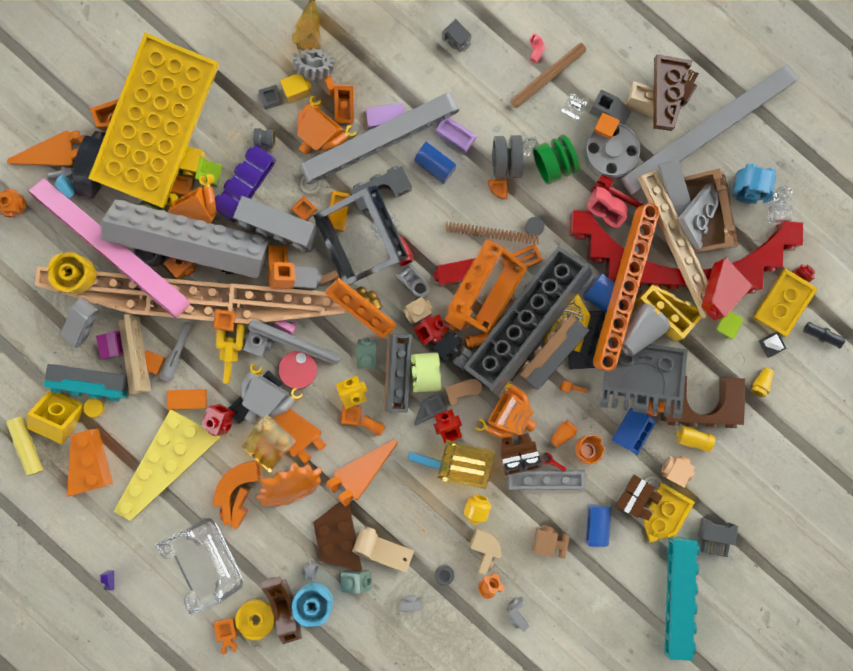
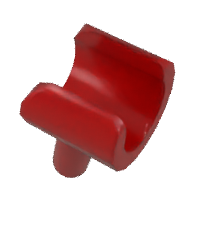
M545 452V454L549 455L550 459L547 462L541 459L544 464H551L563 472L566 471V467L556 462L550 453Z

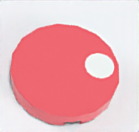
M290 352L282 358L279 364L280 378L285 385L291 388L301 389L307 387L316 378V361L311 355L304 352Z

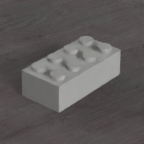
M244 196L241 197L233 217L238 221V225L242 226L241 228L250 232L254 229L259 235L269 239L272 236L278 243L288 246V243L292 244L291 246L295 247L294 249L303 253L306 250L312 251L319 234L315 224Z

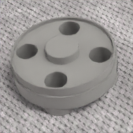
M619 123L615 130L616 136H612L611 140L593 131L590 133L585 141L582 154L587 167L596 176L605 175L611 179H618L628 174L634 168L639 158L640 144L636 134L629 127ZM588 147H594L597 153L589 152ZM626 149L632 150L634 156H629L626 153ZM606 167H612L614 174L608 173Z

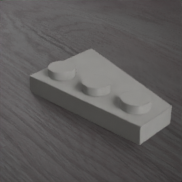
M712 183L706 184L677 219L694 250L701 249L703 244L701 242L702 236L707 234L709 229L707 227L710 218H713L720 201L719 195Z

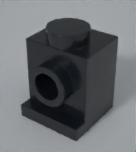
M449 332L433 349L446 362L448 360L446 356L449 354L452 357L459 350L457 346L463 340L456 333L452 334Z

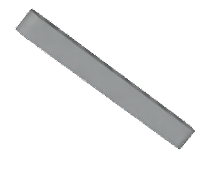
M445 93L302 163L299 167L307 184L316 183L459 112V108L452 93Z

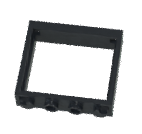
M376 185L367 187L313 215L316 226L319 228L324 243L331 254L332 261L337 267L340 279L347 285L409 258ZM364 198L391 259L355 275L328 215Z

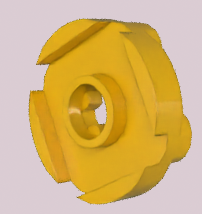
M251 599L241 606L237 611L235 624L237 629L243 634L242 636L249 640H260L271 632L275 625V616L270 603L262 599ZM254 615H258L261 619L257 624H254V621L251 620V617H254Z

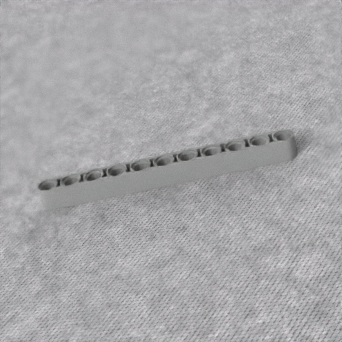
M788 64L784 65L620 180L629 194L633 195L642 189L638 177L657 170L660 176L657 165L673 158H678V161L681 162L796 82L798 77Z

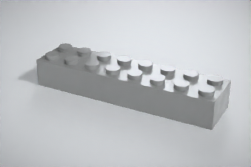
M115 199L102 219L101 240L254 278H259L267 255L269 238L246 233L242 230L230 229L222 225L207 223L202 220L187 218L183 215L167 213L163 210L147 208L146 206L128 203L123 200Z

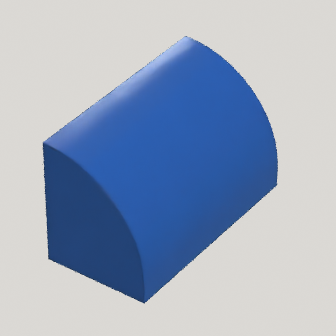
M427 141L422 145L414 159L415 163L443 184H445L456 169V164Z
M602 273L592 279L582 296L607 313L615 283ZM620 301L618 306L622 310L623 303Z
M630 407L612 441L638 456L656 421L643 413L633 412V408Z
M588 504L586 544L588 546H609L612 506Z

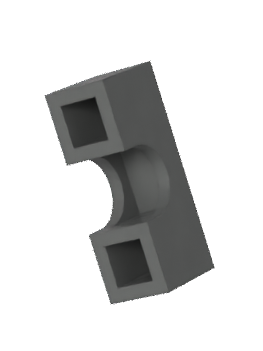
M395 166L387 170L388 173L382 176L378 174L371 177V181L365 184L361 182L354 185L350 191L353 195L367 187L376 185L378 190L382 188L391 190L396 199L411 192L412 185L403 167L398 168ZM364 198L355 201L361 214L369 211Z

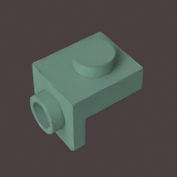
M371 338L358 339L357 368L376 369L377 340Z
M370 570L363 572H340L341 592L361 594L371 590L372 578Z

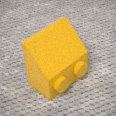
M49 390L27 413V429L63 444L74 431L84 410V403L61 393L50 392Z

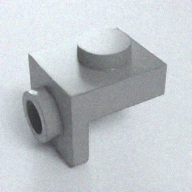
M519 597L509 602L507 611L512 617L509 620L516 629L520 627L524 632L529 628V624L518 611L526 604L524 599Z

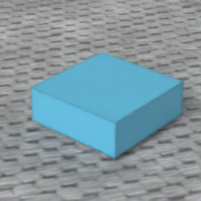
M64 174L60 175L55 182V186L69 199L74 195L73 183Z

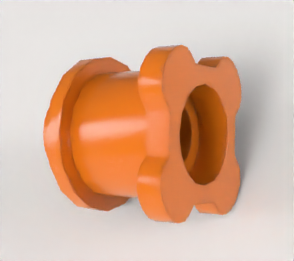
M493 573L491 576L483 578L478 585V590L482 597L491 599L497 591L502 592L504 586L501 584L498 574Z

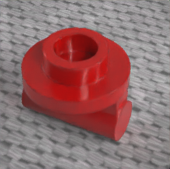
M801 264L792 271V273L809 283L815 279L814 274L816 272L810 265L805 266Z

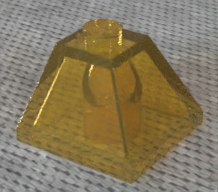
M316 0L308 2L295 25V32L292 33L293 44H296L298 51H305V48L312 50V48L321 49L320 13Z

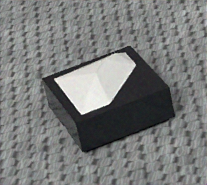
M774 332L759 340L767 358L787 349L778 332Z

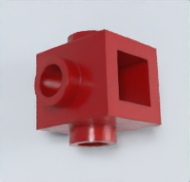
M439 314L431 317V315L426 316L420 320L422 323L414 328L422 345L433 341V343L440 341L444 338L442 335L449 331Z
M221 404L209 406L203 416L202 428L213 436L227 433L232 427V419L235 412Z
M452 409L434 415L437 422L433 424L436 434H441L444 444L462 438L459 428L462 426L459 415L455 416Z

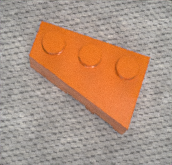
M99 428L72 434L67 497L113 484Z

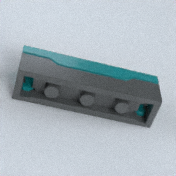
M47 364L44 387L51 388L50 392L63 393V390L70 391L69 395L82 396V393L89 394V398L96 399L106 396L108 397L107 400L119 402L122 398H127L129 388L127 375Z

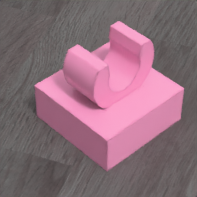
M287 320L275 322L274 328L294 335L296 320L292 324L286 322Z

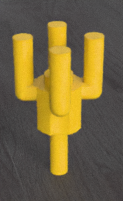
M237 324L236 338L225 337L226 330L217 329L215 346L217 349H220L219 360L224 361L222 383L230 384L232 362L238 361L239 351L244 347L246 324Z

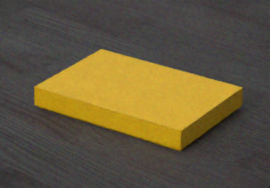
M783 269L752 318L778 332L780 335L787 337L818 288L789 270Z

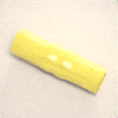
M23 416L7 421L6 424L13 439V445L16 448L26 476L43 471L36 447L33 444V439L29 434Z

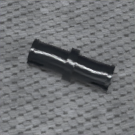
M807 322L803 329L804 333L818 338V341L822 343L827 342L839 349L842 348L846 341L845 337L830 332L829 328H822L811 322Z

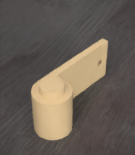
M365 527V529H360L352 552L366 559L407 573L414 550L379 538L375 529Z

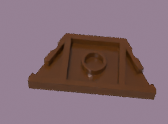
M338 502L313 522L320 561L355 571H362L360 556L352 552L357 538L350 504L345 507L341 502Z

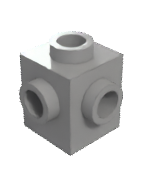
M247 331L244 338L246 344L243 350L265 357L267 350H271L274 340L253 331Z

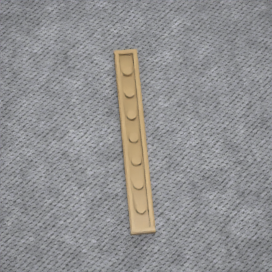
M657 170L638 177L642 189L648 202L655 203L659 207V217L657 220L699 313L702 318H705L707 314L701 305L708 280L690 241L677 220L679 217Z

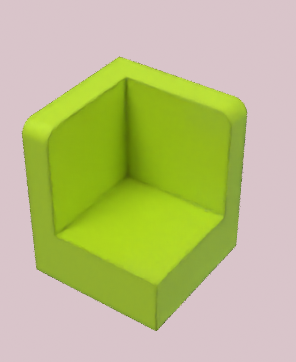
M200 157L195 179L199 182V178L205 176L207 182V174H212L214 183L211 186L218 187L223 166Z
M730 311L726 317L721 318L716 331L724 334V338L727 340L734 339L744 318Z

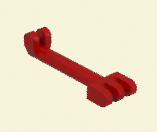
M601 175L595 183L596 186H593L591 189L593 192L597 187L604 188L611 195L636 208L645 204L612 187L613 179L605 175ZM645 209V214L649 217V211Z

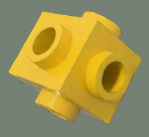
M357 375L336 384L339 396L346 409L367 401L365 393L368 392L365 382H360Z

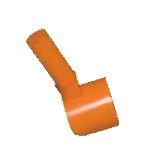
M563 381L559 388L568 394L571 389L584 393L588 391V388L576 386L568 381Z

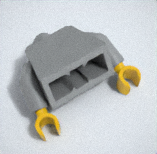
M251 364L250 373L247 374L241 384L242 405L249 409L245 419L252 424L256 423L259 416L267 419L268 417H276L285 413L294 404V401H299L302 397V393L298 397L294 396L293 393L297 388H294L290 396H288L289 393L261 376L262 367L258 371H254L255 364Z

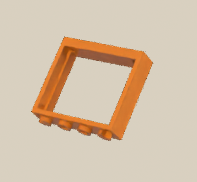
M486 239L447 310L490 334L524 276L527 267L503 246ZM500 257L507 264L477 317L473 319L467 313ZM516 267L521 268L518 273L514 271ZM485 322L489 323L487 328L483 327Z

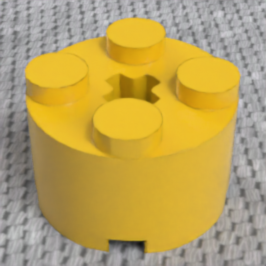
M72 252L57 254L51 259L47 268L50 284L57 290L71 294L86 292L92 287L97 277V271L93 263L88 258Z

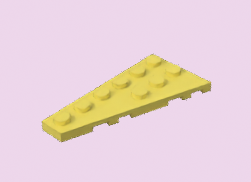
M170 409L113 512L129 521L133 520L222 436L210 435L199 423Z

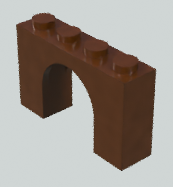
M685 376L681 419L672 418L674 403H671L669 417L664 416V412H662L661 421H666L667 425L679 426V422H687V426L699 427V423H706V427L718 428V424H725V428H737V425H744L745 378H720L717 406L711 412L700 415L693 411L688 404L687 376Z

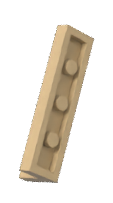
M126 314L124 319L118 321L129 394L136 395L150 392L151 387L145 359L140 317Z

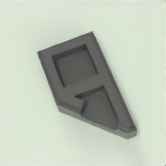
M439 393L421 402L414 423L415 426L447 410Z

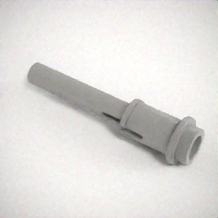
M184 322L171 357H167L168 359L163 371L159 373L161 374L160 379L171 382L175 378L173 375L180 362L178 358L192 324ZM176 351H177L176 357H175V359H174V361H173V364H172V366H171L172 360H173L174 355H175V353H176Z

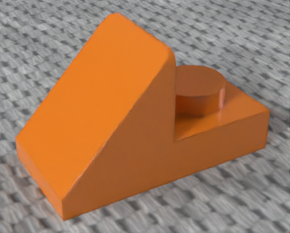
M334 84L336 123H354V85Z

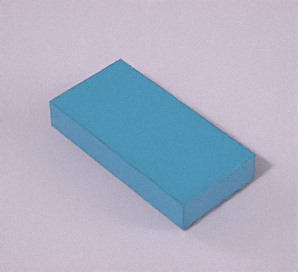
M410 451L408 457L410 461L442 471L446 470L447 462Z

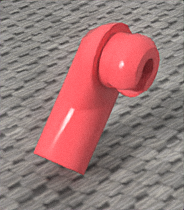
M533 33L529 38L533 48L530 61L538 63L545 50V45L541 36Z

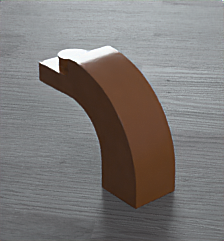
M272 577L261 582V589L269 599L274 612L277 636L280 641L286 644L302 639L300 624L293 617L292 601L294 598L286 579L282 580L281 577Z

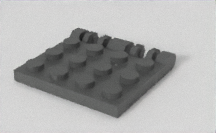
M609 339L608 346L611 348L613 345L612 339ZM649 344L634 356H624L620 353L616 367L610 371L605 370L600 407L608 408L609 396L613 394L611 408L616 409L618 404L617 397L619 395L625 396L623 408L624 410H629L630 397H633V412L647 414L649 400H653L652 414L656 415L658 412V401L666 402L664 416L669 417L671 403H674L672 418L681 419L688 349Z

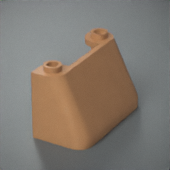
M719 168L684 177L691 202L706 184L711 183L720 198L713 218H710L707 227L709 229L707 234L702 236V247L699 250H694L695 254L738 247L725 173Z

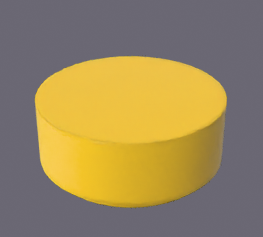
M91 398L85 402L83 409L87 416L92 418L99 417L105 411V404L101 399Z

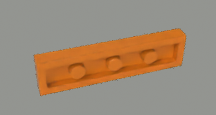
M340 278L325 290V294L382 339L396 328L394 321Z

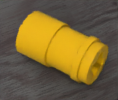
M684 425L676 432L678 444L701 449L704 452H711L715 445V436L710 433L700 432L697 429Z

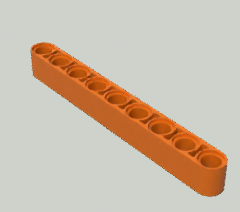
M655 203L644 204L635 211L593 358V364L598 370L610 371L617 365L659 217V207ZM645 209L649 211V217L645 214ZM640 227L643 228L644 235L640 233ZM635 245H636V246L638 247V249H639V253H638V254H637V253L635 252V250H634ZM630 264H632L634 268L633 273L629 269ZM625 282L628 284V291L624 289ZM620 301L623 303L622 310L618 306ZM614 320H617L618 327L616 329L613 326ZM610 338L613 341V345L611 348L608 346V340ZM604 357L607 358L606 366L602 363Z

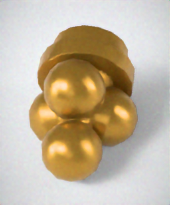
M362 286L356 289L357 293L380 310L383 307L377 292L373 290L367 292L366 288Z

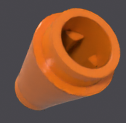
M568 419L565 422L562 421L550 441L558 448L576 436L578 429Z

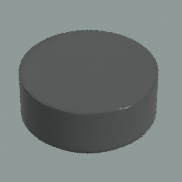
M538 217L530 218L525 224L526 233H531V236L535 234V237L537 234L541 235L545 228L543 220Z
M440 565L435 571V579L440 585H449L454 579V571L448 565Z

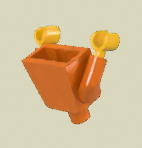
M314 95L310 97V104H307L298 114L297 135L304 140L299 150L306 155L309 154L312 148L316 151H328L346 142L347 138H355L357 131L353 134L348 133L352 129L351 125L347 126L345 133H343L344 129L320 110L322 106L321 99L317 103H313L316 100Z
M207 174V182L205 176L199 178V182L204 185V188L199 187L179 199L175 193L170 194L166 205L170 206L168 212L212 224L216 215L213 187H210L214 183L213 175Z

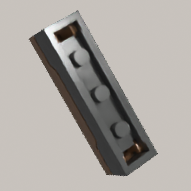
M572 315L569 318L565 316L559 323V326H561L557 332L552 331L546 338L547 344L544 347L540 346L534 352L536 357L531 362L528 360L521 368L523 372L520 375L537 390L545 384L590 331Z
M388 334L383 411L408 413L412 335Z

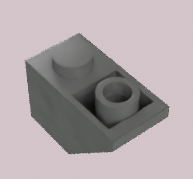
M602 89L589 111V114L600 118L603 112L620 120L619 123L623 125L626 124L631 114V111L618 97Z

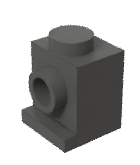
M457 19L442 31V40L445 41L447 39L448 44L459 52L466 51L471 45V34Z

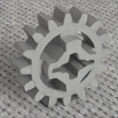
M305 48V51L299 50L298 53L294 54L293 66L294 71H298V75L304 74L305 78L309 77L315 80V77L323 79V76L329 77V74H333L335 61L333 56H329V52L323 53L322 49L312 48V50Z

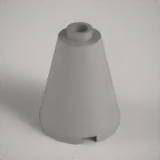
M641 303L637 306L628 323L620 353L624 356H634L668 332L670 323L665 315L662 313L658 315L654 311L655 307L647 303Z

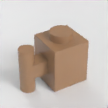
M542 525V528L536 527L532 547L533 552L554 557L555 549H559L558 557L565 559L570 535L562 533L560 541L557 540L558 533L553 530V527Z

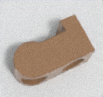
M469 379L445 387L450 405L458 404L457 398L466 395H478L482 390L480 381Z

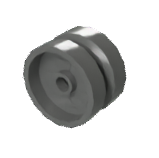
M511 135L508 148L507 140L504 136H494L492 166L495 179H504L507 175V168H509L511 178H522L524 149L521 135Z

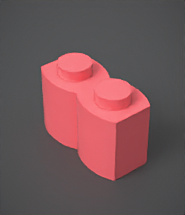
M597 187L589 196L587 206L589 211L598 217H603L610 226L619 228L627 219V205L622 200L612 197L606 189Z

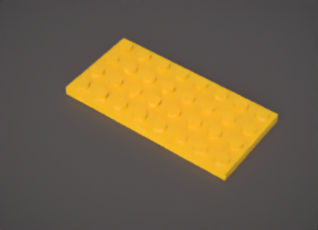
M144 32L89 179L165 208L219 68V62Z

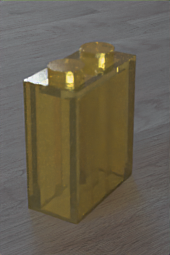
M266 415L254 426L242 448L271 472L284 459L296 440L271 417Z
M447 440L437 478L450 483L486 489L490 479L489 475L494 462L495 451Z

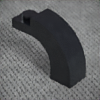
M95 131L92 136L86 135L80 144L73 169V187L76 195L93 199L101 189V183L89 179L106 134L104 132Z

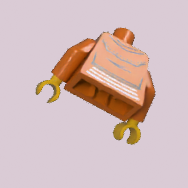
M508 382L487 421L490 424L487 425L484 419H478V421L484 423V427L479 428L475 426L478 431L487 430V433L506 438L513 437L515 434L522 435L525 429L530 432L533 431L536 427V422L531 419L534 411L530 408V401L526 393L514 384L510 385Z

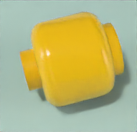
M474 494L466 502L463 512L464 516L471 524L478 525L479 523H484L488 519L491 504L487 497Z

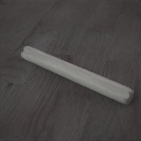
M254 319L249 324L248 329L257 334L333 365L339 362L340 355Z

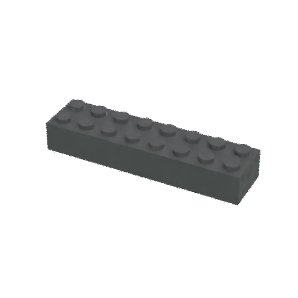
M558 246L463 368L499 395L591 277L592 271L590 266Z

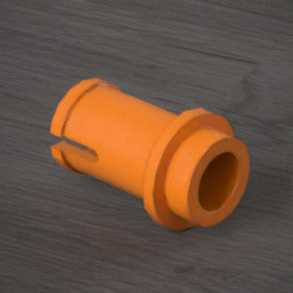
M485 332L472 337L468 335V338H465L467 349L474 350L475 347L481 346L488 337V334Z
M367 414L360 423L361 426L372 431L375 436H381L386 428L383 422L379 423Z

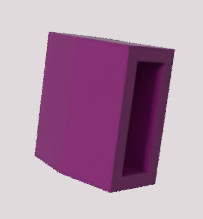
M120 331L96 336L100 359L124 355Z

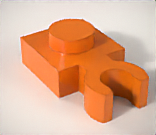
M234 617L214 621L217 642L223 641L221 647L222 654L225 655L227 653L226 646H231L233 653L237 651V643L233 639L237 638L238 634Z

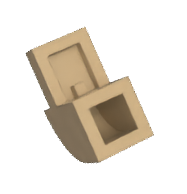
M476 527L470 542V548L483 553L478 566V572L486 575L488 570H492L494 564L492 557L501 558V547L497 538L491 532Z

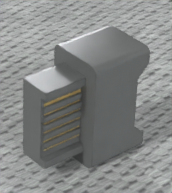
M701 517L698 537L703 539L701 552L728 558L730 545H735L738 526L733 523H727L724 526L713 524L712 521Z

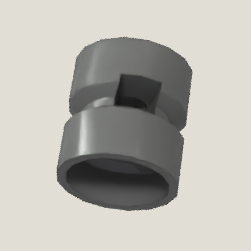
M134 248V255L146 265L157 267L163 264L166 259L165 255Z

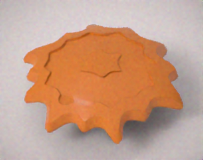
M293 462L288 471H279L273 478H261L260 482L264 487L259 489L262 494L256 495V498L263 501L261 504L264 507L288 506L302 500L313 493L321 483L319 475L321 474L322 467L312 470L310 464H307L305 467L299 468Z

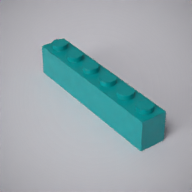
M668 538L664 654L669 660L693 661V654L696 653L694 634L697 633V625L694 621L698 611L695 595L698 594L696 575L699 574L697 556L700 553V547L693 538Z

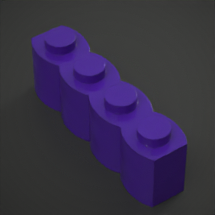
M256 145L247 150L245 161L236 166L234 177L225 182L223 193L215 197L216 211L233 223L236 222L233 217L241 197L244 196L252 199L276 163V159Z

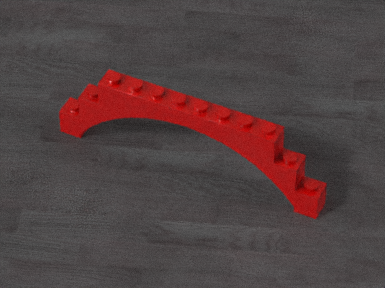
M573 210L570 214L569 236H575L574 239L585 240L588 237L587 260H593V263H604L605 260V276L615 283L625 248L615 242L593 218V213L590 211ZM784 221L777 224V230L766 242L744 258L732 263L752 285V288L746 294H756V291L763 289L764 272H776V269L783 267V250L794 251L795 248L803 245L804 222ZM646 260L639 288H641V285H649V287L654 285L658 288L660 286H668V290H679L680 287H687L680 269L658 265ZM630 264L629 269L633 273L634 268L632 264ZM712 268L703 269L708 281Z

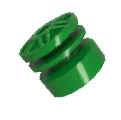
M564 134L559 136L558 140L552 139L551 147L547 143H542L532 149L536 167L542 179L548 185L559 181L561 173L568 177L571 173L575 174L579 171L576 151L569 138Z

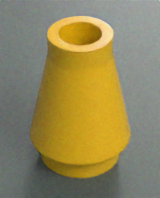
M764 367L751 384V392L759 397H766L770 393L774 371Z

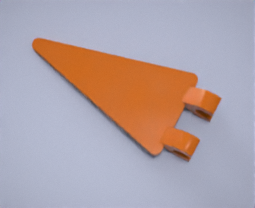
M66 130L8 158L7 162L12 165L73 166L79 148L73 149L72 144H81L85 135H80L78 130L72 132Z
M289 408L285 413L273 417L291 456L295 457L298 454L304 464L312 458L305 450L310 443L313 442L319 451L326 446V443L319 437L322 431Z
M393 439L334 472L335 477L330 479L326 485L333 493L341 485L346 488L347 491L337 497L345 507L350 504L353 498L358 500L397 446V441Z

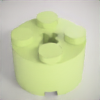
M438 353L411 354L412 380H416L413 381V393L441 390Z

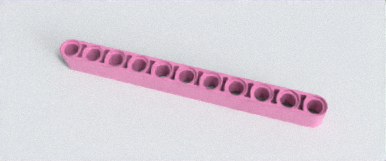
M41 179L29 190V193L40 204L174 318H177L190 305V302L124 245L101 240L102 227L47 180Z

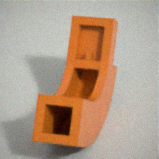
M268 245L267 275L270 289H292L295 282L294 263H288L287 246Z
M259 460L245 462L233 467L219 481L214 494V507L222 506V509H220V519L224 522V525L232 524L233 498L236 489L243 483L259 481L261 479Z

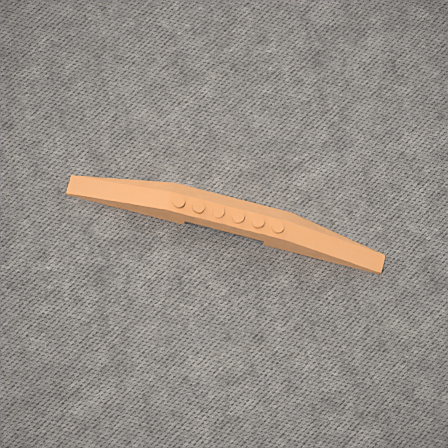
M37 266L35 286L79 299L84 298L89 302L129 314L174 318L124 274L97 272L95 282L89 290L82 294H71L57 290L50 284L48 267ZM163 278L190 302V305L177 318L214 321L215 311L219 309L236 312L235 323L250 324L252 319L259 322H271L346 313L344 308L329 298L325 292L270 289V287Z

